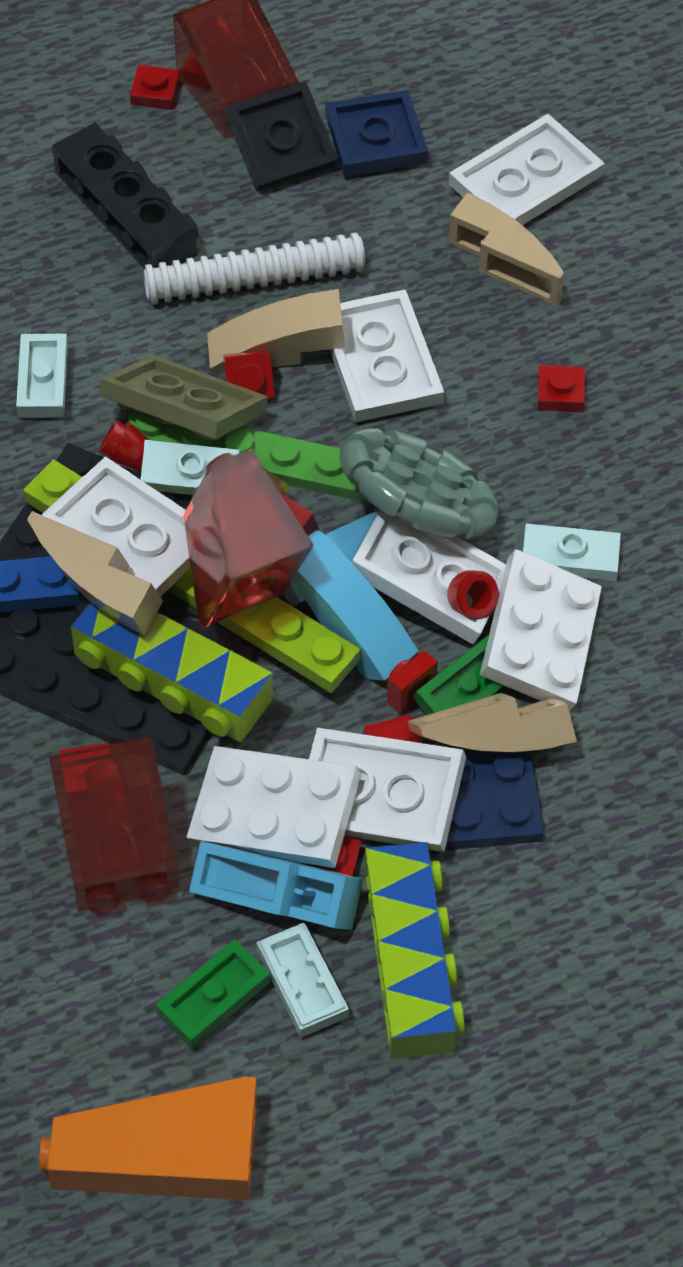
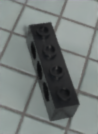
M95 122L52 145L56 175L144 269L147 264L157 268L160 262H165L166 266H170L173 260H179L180 264H183L187 258L197 256L196 237H198L199 232L193 218L187 213L182 214L173 204L168 192L161 186L157 187L148 178L143 166L137 160L132 161L123 152L115 136H108Z

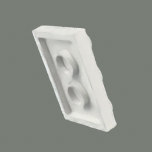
M546 114L449 173V185L462 197L468 192L494 205L514 218L518 223L524 225L604 175L605 163L554 118Z
M406 289L340 303L345 348L329 350L355 422L444 403V390Z
M106 456L42 514V516L118 547L129 564L126 573L152 583L160 597L217 543V531Z
M379 510L351 561L353 565L363 574L372 587L474 644L490 615L483 619L475 620L454 611L447 599L448 586L451 580L460 572L479 570L490 574L494 578L500 592L506 564L457 536L446 538L411 527L413 522L397 514L393 518ZM466 593L467 602L471 606L473 603L472 598Z
M515 549L507 559L480 675L540 701L550 698L560 700L568 704L570 711L577 704L602 586Z
M317 728L309 759L353 765L361 773L344 836L397 845L427 842L428 850L444 852L466 761L463 749Z
M214 746L186 838L191 845L199 846L200 841L287 861L335 868L361 773L353 765Z

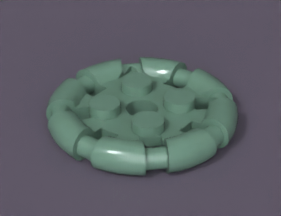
M378 428L359 430L348 436L340 450V463L345 476L351 484L359 486V492L365 499L389 516L394 518L397 514L413 522L411 525L413 528L446 538H453L457 535L461 539H472L488 533L495 526L499 509L493 491L486 482L477 481L478 474L476 471L448 451L444 450L440 454L426 447L428 441L395 430H387L383 434L382 430Z

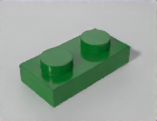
M486 636L416 691L412 698L427 715L496 695L506 687L480 675L489 636Z
M234 939L156 1003V1014L193 1049L271 983L270 973Z

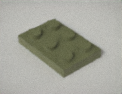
M155 355L101 378L99 396L117 402V406L124 410H139L155 416V420L159 423L179 425L194 431L195 436L206 440L219 439L236 428L244 426L248 422L266 414L268 396Z

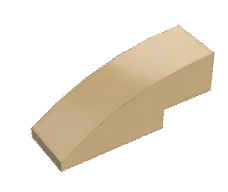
M467 192L450 215L449 243L480 256L479 272L557 306L561 301L564 272L551 253L514 218L494 205Z
M339 289L281 300L247 312L208 332L210 371L225 372L224 354L269 350L271 367L301 364L300 353L345 348Z
M32 511L27 519L40 543L71 584L93 605L114 620L145 636L163 602L152 583L126 573L129 564L118 547Z
M499 693L408 721L410 731L420 736L451 746L480 751L521 752L548 749L577 742L568 704L554 698L518 708L514 697Z

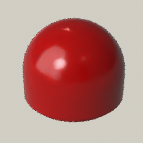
M479 570L460 572L451 580L447 590V599L450 607L461 615L475 620L483 619L490 615L495 609L499 597L498 586L494 578L490 574ZM466 593L472 598L473 603L471 606L467 602Z

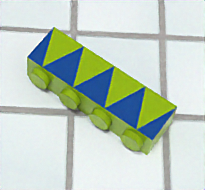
M91 602L71 626L74 653L85 665L93 669L102 668L117 676L131 690L147 692L158 698L172 712L188 714L201 721L215 735H227L241 743L273 700L272 672L158 612L145 636L117 622Z
M427 842L365 848V878L390 1059L454 1053L456 1034L464 1033V1017L461 1001H451L449 986L457 984L454 954H444L442 938H449V920L446 906L437 907L435 892H442V875L439 860L430 861Z

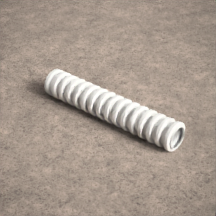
M355 232L350 234V238H345L344 235H337L336 240H331L330 237H323V242L319 243L316 239H310L309 244L304 245L303 241H297L293 247H290L289 243H283L280 249H277L275 245H270L267 251H263L261 247L255 248L254 253H249L247 249L241 250V255H235V252L232 251L227 253V257H222L221 254H214V258L209 260L207 256H200V261L194 262L193 258H187L186 263L180 264L179 260H173L172 265L166 266L165 262H160L157 268L147 264L143 270L147 299L153 305L157 304L158 299L164 298L165 302H171L172 297L175 296L179 300H185V295L191 294L193 298H198L201 292L211 296L214 290H219L220 294H224L227 292V288H232L236 292L240 291L241 286H246L249 290L254 289V284L267 287L268 282L273 281L274 285H281L284 279H287L288 283H294L297 277H300L302 281H307L310 275L320 279L323 273H328V276L332 277L336 276V271H341L344 275L349 274L350 269H355L357 273L363 272L365 253L362 239Z

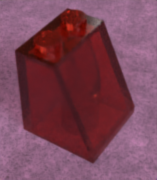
M208 0L173 14L176 69L180 70V80L224 139L234 136L224 113L228 105L299 83V79L258 0Z
M252 449L234 456L231 453H224L213 459L207 465V472L200 485L193 491V498L183 515L197 617L203 628L284 594L314 546Z
M152 737L49 756L57 809L78 912L90 910L93 913H105L114 910L121 903L136 900L155 903L166 899L170 893L180 892L178 867Z

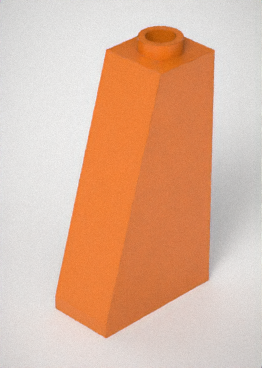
M241 1077L53 1117L51 1137H42L39 1169L48 1172L50 1186L54 1190L249 1200L257 1105L256 1077Z

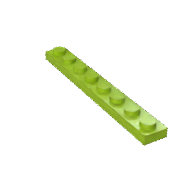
M53 459L23 489L24 501L44 513L82 477ZM206 553L167 590L330 693L336 689L361 660L360 648Z

